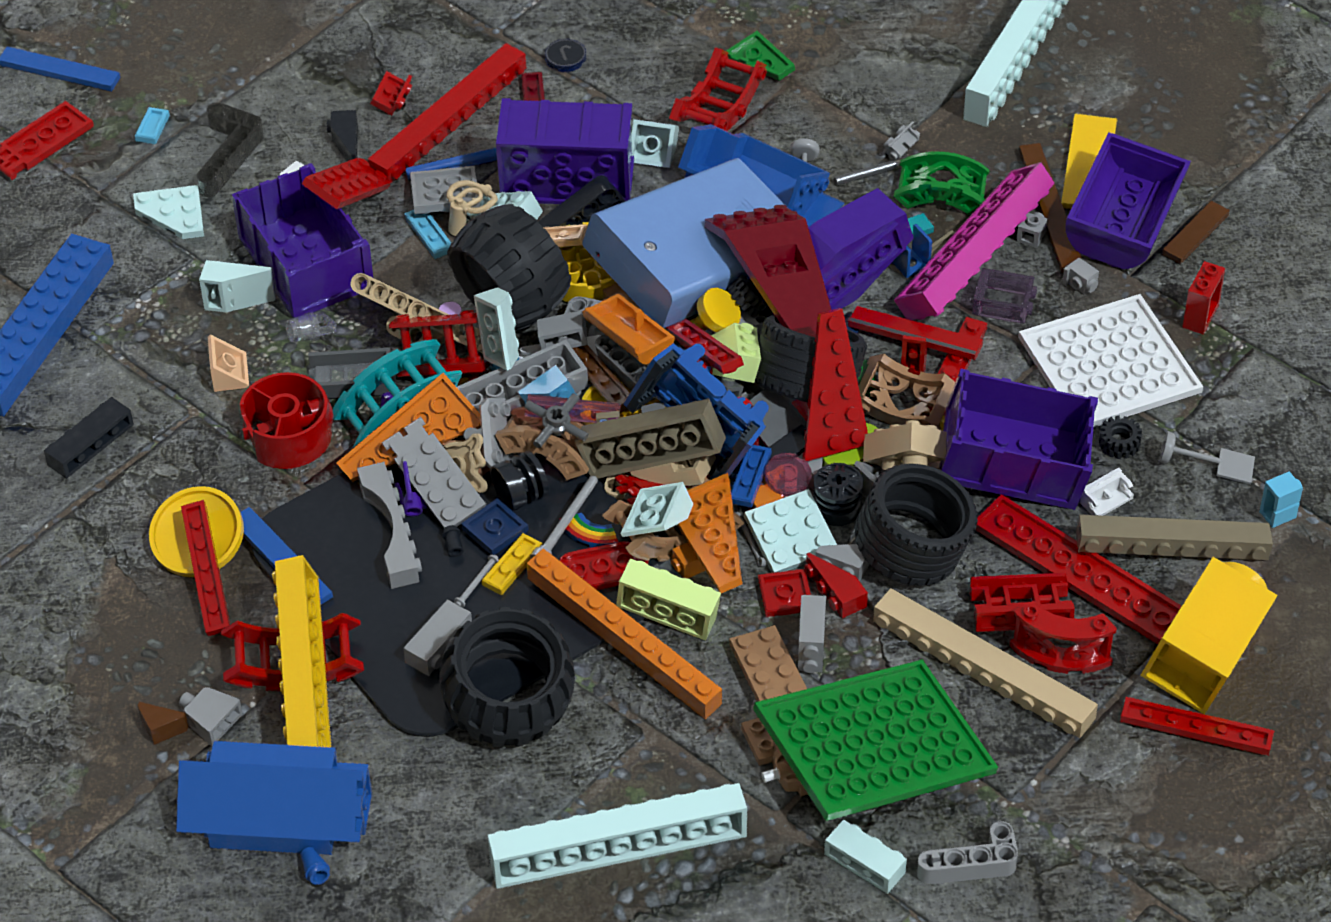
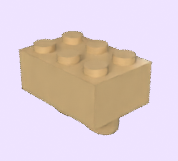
M914 420L906 421L904 425H890L888 429H874V432L865 434L863 462L881 466L883 470L900 464L914 463L927 465L928 463L944 460L947 432L938 430L937 426L920 425L919 421Z

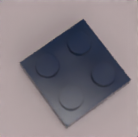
M498 498L461 523L462 530L491 555L497 554L517 540L522 533L525 534L529 531L528 524Z

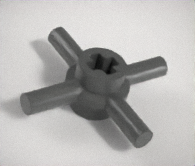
M573 393L563 406H551L548 410L530 400L526 402L524 408L541 417L544 426L543 431L533 442L535 447L541 448L551 434L560 436L565 431L582 441H586L589 433L571 424L568 414L580 400L578 395Z

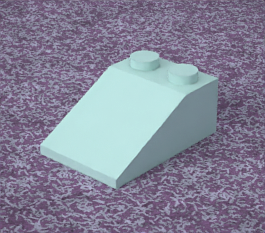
M678 482L640 489L621 531L622 537L667 530L688 519L693 502L684 483Z

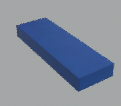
M752 445L746 453L731 490L733 504L746 507L753 506L772 454L771 448Z

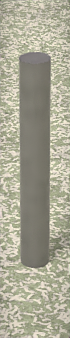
M895 160L836 176L834 177V182L836 185L895 169L897 165Z

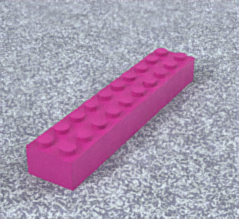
M1041 162L1012 170L894 299L906 319L923 320L928 316L936 317L944 311V306L956 298V293L968 284L969 278L980 271L979 267L991 259V254L1004 244V239L1015 232L1014 228L1027 218L1026 215L1029 211L1034 210L1038 206V201L1049 194V189L1055 183Z

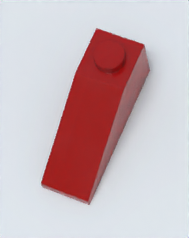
M903 335L901 364L908 367V372L919 375L920 372L925 373L927 358L926 338Z

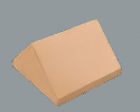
M210 334L208 336V347L214 392L247 388L249 386L246 352Z

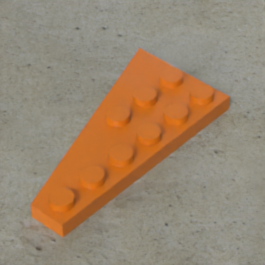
M442 373L337 462V465L354 482L358 480L357 468L385 462L387 468L396 464L394 459L397 456L391 448L386 450L382 442L398 431L403 437L407 435L404 427L419 417L424 420L426 425L423 428L428 435L433 433L439 442L443 444L464 435L467 428H480V413L450 379Z
M728 473L687 490L693 502V507L688 519L677 524L721 594L742 585L730 478Z

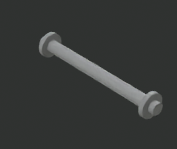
M489 555L488 563L461 597L454 599L455 604L462 608L465 606L464 601L490 568L499 561L496 555Z

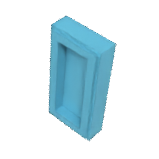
M149 107L135 134V140L156 144L170 116L169 110Z

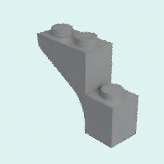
M857 544L820 546L816 551L817 557L855 575L859 581L870 565L862 556Z

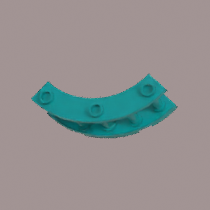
M437 339L410 344V348L402 351L396 349L384 355L364 369L353 380L355 384L348 392L344 391L333 407V419H349L359 433L354 447L442 373L457 387L462 372L460 370L446 372L436 359V354L440 347ZM429 363L437 375L424 379L415 366ZM406 370L415 384L400 391L390 377ZM383 383L393 398L380 408L370 394ZM363 402L366 403L374 414L365 426L356 415Z

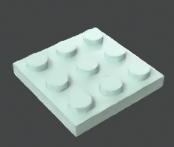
M809 489L744 513V518L763 556L767 560L771 573L789 571L805 565L807 553L816 556V551L820 546L837 545Z

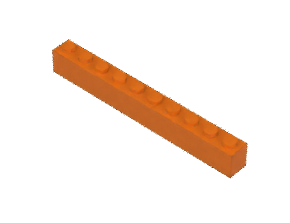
M544 548L526 563L527 576L532 583L706 720L722 705V688Z

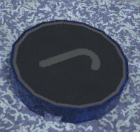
M572 39L554 41L545 50L546 63L550 68L553 69L554 67L560 72H572L582 67V63L586 61V48L582 43Z

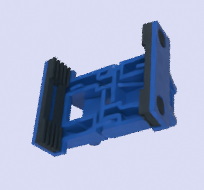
M673 343L651 360L625 400L624 405L633 414L654 397L661 403H664L667 408L710 399L726 439L720 453H718L724 460L709 480L726 473L730 476L765 429L766 425H764L763 419L769 410V406L765 401H758L753 406L747 398L736 397L730 390L726 391L724 384L712 375L713 370L707 362L699 360L705 354V348L701 344H695L683 350Z

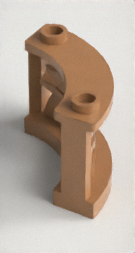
M885 354L871 356L867 362V370L859 385L864 414H868L890 425H904L906 421L914 420L919 421L920 425L937 426V429L940 430L941 427L938 425L946 410L955 381L945 373L930 374L920 372L919 375L908 372V367L894 361ZM876 371L878 372L879 382L872 380ZM892 381L899 383V385L893 386ZM869 386L880 390L870 392V396L877 399L875 402L865 396ZM907 387L912 388L914 397L919 404L899 411L893 404L889 393L896 394L904 391ZM921 391L926 392L924 397L919 394Z
M524 407L512 409V416L507 425L495 434L505 454L530 450L533 454L535 452L547 457L546 460L561 471L566 480L587 474L589 470L576 446V437L566 431L560 435L563 438H558L551 434L541 448L535 447L533 442L542 432L541 429H544L542 418ZM570 416L571 424L578 428L584 426L578 420Z

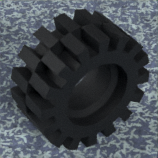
M741 275L728 287L732 298L752 317H757L768 307L756 286L746 276Z
M1120 415L1115 416V420L1109 417L1108 422L1105 420L1103 425H1101L1099 447L1103 449L1105 454L1110 452L1109 457L1113 458L1114 455H1117V459H1121V456L1124 455L1125 459H1127L1129 454L1134 456L1139 451L1142 428H1140L1139 423L1134 424V419L1131 418L1128 421L1127 416L1120 419ZM1113 435H1124L1128 439L1118 440Z

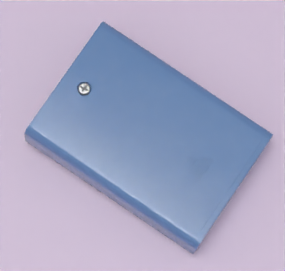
M735 158L592 214L583 239V247L647 316L663 328H666L698 314V299L707 290L721 288L729 293L728 287L741 275L751 280L726 241L705 228V219L713 218L715 214L733 215L735 211L752 212L755 208L772 209L775 205L785 204L742 160Z

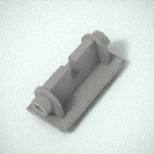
M913 121L907 127L903 125L895 133L897 136L895 139L890 137L883 145L885 150L880 155L881 157L887 153L890 160H899L908 149L919 141L920 133L911 128L914 123Z

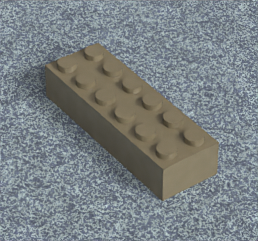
M710 399L581 426L580 429L589 433L586 441L576 438L575 443L582 459L589 468L590 476L602 478L720 453L726 437Z

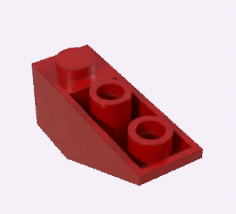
M811 553L806 554V565H804L806 574L816 582L818 591L827 597L833 611H837L841 618H845L867 608L868 592L855 575Z

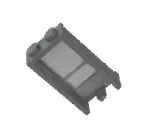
M390 347L308 353L310 364L309 377L323 387L329 399L339 398L344 391H349L355 384L353 380L364 369L390 353ZM395 374L394 376H392V377H390V378L393 380V382H394V383L396 384V386H397V380H396V374ZM382 383L370 395L379 396L389 392V390Z

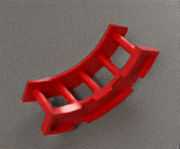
M715 47L705 70L707 75L705 80L697 83L691 91V97L685 96L675 99L669 119L679 122L692 119L707 125L712 124L725 131L730 130L740 118L745 116L747 107L760 81H763L766 76V64L760 61L756 62L755 67L729 59L728 52ZM726 67L750 74L751 77L746 87L743 88L719 80L722 69ZM719 88L740 95V97L733 104L709 95L712 89ZM709 104L727 111L715 113L703 109L701 106Z
M345 613L322 622L326 681L337 679V682H340L364 671V663L350 656L349 631L361 625L360 620ZM238 620L223 629L221 635L234 639L235 665L223 672V681L244 688L252 689L253 685L265 686L266 691H281L280 681L283 680V674L280 670H271L269 645H277V637L280 636L279 629L254 626ZM339 635L340 657L326 663L325 639ZM244 642L259 644L261 668L245 664Z

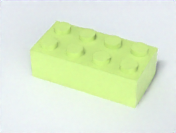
M630 559L619 581L616 606L706 641L717 617L721 593L711 587L696 584L688 578H680L666 570L651 567L643 561Z

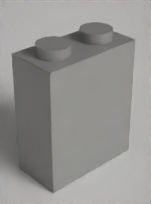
M801 595L798 671L807 673H822L826 596Z

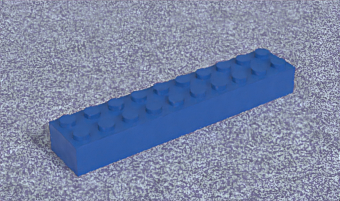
M71 233L1 328L0 416H5L114 264L109 244Z

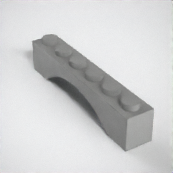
M385 462L357 468L359 485L364 501L380 510L388 519L393 529L390 546L384 555L385 569L391 589L418 583V572H422L420 559L414 557V554H416L414 540L409 541L408 536H411L408 522H403L405 518L403 506L397 503V501H400L397 487H392V484H394L392 471H387Z

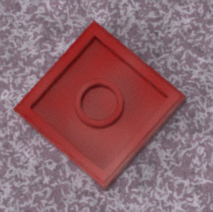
M805 569L758 575V584L766 617L801 613V595H811Z

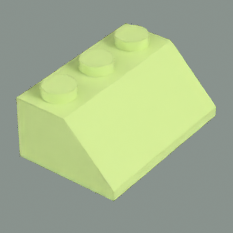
M733 323L711 335L740 355L744 363L743 366L738 367L735 372L730 374H722L711 366L713 370L712 375L754 383L761 361L757 327H753L748 323Z

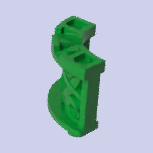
M935 151L915 154L900 161L902 168L899 187L894 191V197L907 209L920 204L934 203V200L946 201L945 204L956 207L970 216L985 200L986 178L990 170L976 160L956 153ZM938 170L949 171L957 179L942 182L937 181L930 175Z

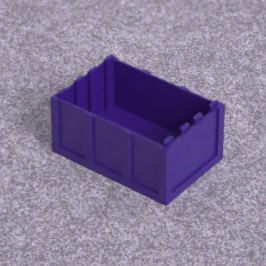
M502 98L496 138L500 193L532 191L538 203L561 204L595 177L604 175L627 201L630 200L634 172L631 139L632 103L602 104L584 101V103L550 102V100L522 101Z
M312 163L302 166L299 170L289 174L279 175L271 181L267 180L259 183L258 186L251 189L246 188L232 194L238 237L258 266L271 267L275 292L294 320L358 295L351 288V279L354 275L363 273L373 278L370 244L366 239L363 240L353 226L350 216L346 215L341 208L335 209L302 185L306 176L316 173ZM367 280L362 282L361 290L366 288Z
M960 369L946 406L943 431L947 432L946 455L944 460H941L939 463V470L953 477L963 487L1075 510L1092 474L1091 451L1094 414L1098 405V397L1079 396L1057 391L1055 388L1047 387L1046 389L1013 382L1008 378L1002 377L999 379L970 373V370Z

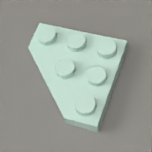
M198 185L133 193L137 216L141 218L145 216L152 220V223L156 226L175 232L176 236L181 239L204 236Z

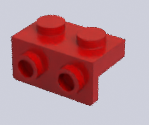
M386 71L370 104L392 116L396 109L400 110L406 100L403 98V95L407 96L413 86L410 84L413 76L408 75L404 81Z

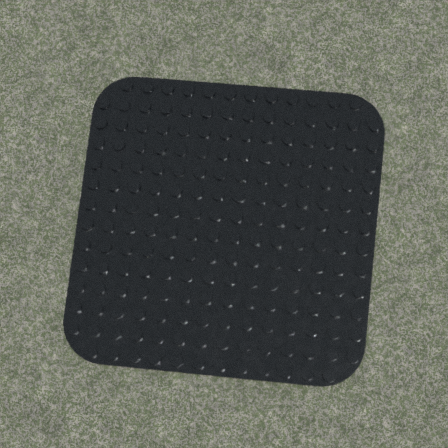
M461 435V436H459V437H457V438H454V439H452V440H465V439H464V437ZM522 452L514 453V456L521 455ZM535 452L534 455L539 460L547 477L549 493L545 497H538L536 501H531L527 498V504L513 512L528 524L529 531L525 534L542 542L544 545L559 523V518L563 517L589 479L590 474L587 472V474L566 480L561 471L546 460V456ZM397 464L387 467V471L391 470L393 474L394 484H392V487L395 488V483H399L405 497L407 493L403 472ZM490 471L483 476V479L487 482V490L483 493H478L486 503V506L495 499H499L492 483ZM344 472L265 515L262 520L297 556L303 555L318 575V578L332 591L333 598L320 605L322 622L341 613L360 620L361 625L349 631L350 656L364 663V671L353 676V678L387 719L402 731L419 736L443 735L458 728L459 726L452 719L442 698L440 667L435 669L429 676L405 663L403 648L447 599L454 603L456 597H461L488 563V557L491 554L465 533L461 525H459L457 528L461 531L460 540L464 552L457 557L450 556L446 540L442 537L444 528L427 506L420 515H405L403 519L404 523L408 522L411 533V536H408L409 541L414 540L416 554H414V557L420 559L422 572H418L419 582L391 589L385 569L384 555L390 546L393 529L388 519L380 510L364 501L359 480L352 482ZM598 480L576 514L583 513L587 520L595 524H612L618 542H631L632 540L629 536L622 537L621 531L623 528L621 525L612 523L602 516L618 500L614 496L607 494L604 490L605 486ZM411 484V491L417 492ZM563 532L552 548L551 555L560 561V558L566 553L591 547L580 541L572 540ZM514 542L495 554L499 560ZM252 546L255 559L273 580L272 572L275 569ZM650 558L648 561L649 566L659 570H666L672 575L678 576L677 571L671 564L672 559L660 562L657 558ZM527 567L503 595L482 586L481 580L464 601L465 606L463 608L471 612L472 621L479 613L487 610L489 612L495 611L500 607H510V609L521 611L526 609L532 611L539 618H545L554 626L555 632H559L563 636L569 647L572 660L605 642L602 637L532 583L527 576ZM619 586L597 590L616 605ZM620 608L637 622L645 619L643 616ZM339 635L325 639V644L339 658ZM508 653L485 657L476 663L468 674L476 689L488 698L501 702L544 678V674L532 661L520 655Z

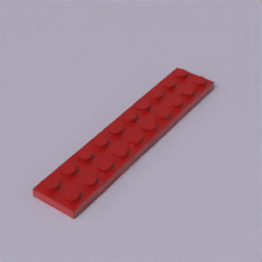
M1002 494L977 517L976 531L1045 574L1066 573L1070 590L1156 644L1160 643L1182 607L1101 555L1090 552H1078V545L1075 539Z

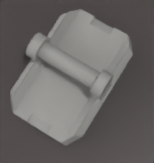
M485 398L479 405L481 428H467L464 432V438L468 440L474 433L482 435L483 457L489 468L504 460L512 463L514 453L505 454L495 436L497 431L504 429L507 425L506 416L510 415V405L508 402H505V398Z

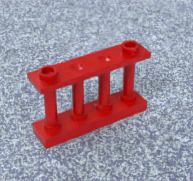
M473 310L462 311L460 314L409 318V314L397 315L389 323V328H400L403 350L410 348L409 327H421L424 341L432 340L430 326L443 325L447 357L445 359H438L446 372L459 370L462 373L483 372L489 366V362L484 360V357H481L477 352L473 323H477L478 319L477 313H474ZM464 324L469 353L467 358H459L456 355L452 325ZM429 363L415 366L421 375L436 374ZM406 370L396 374L397 377L410 376Z

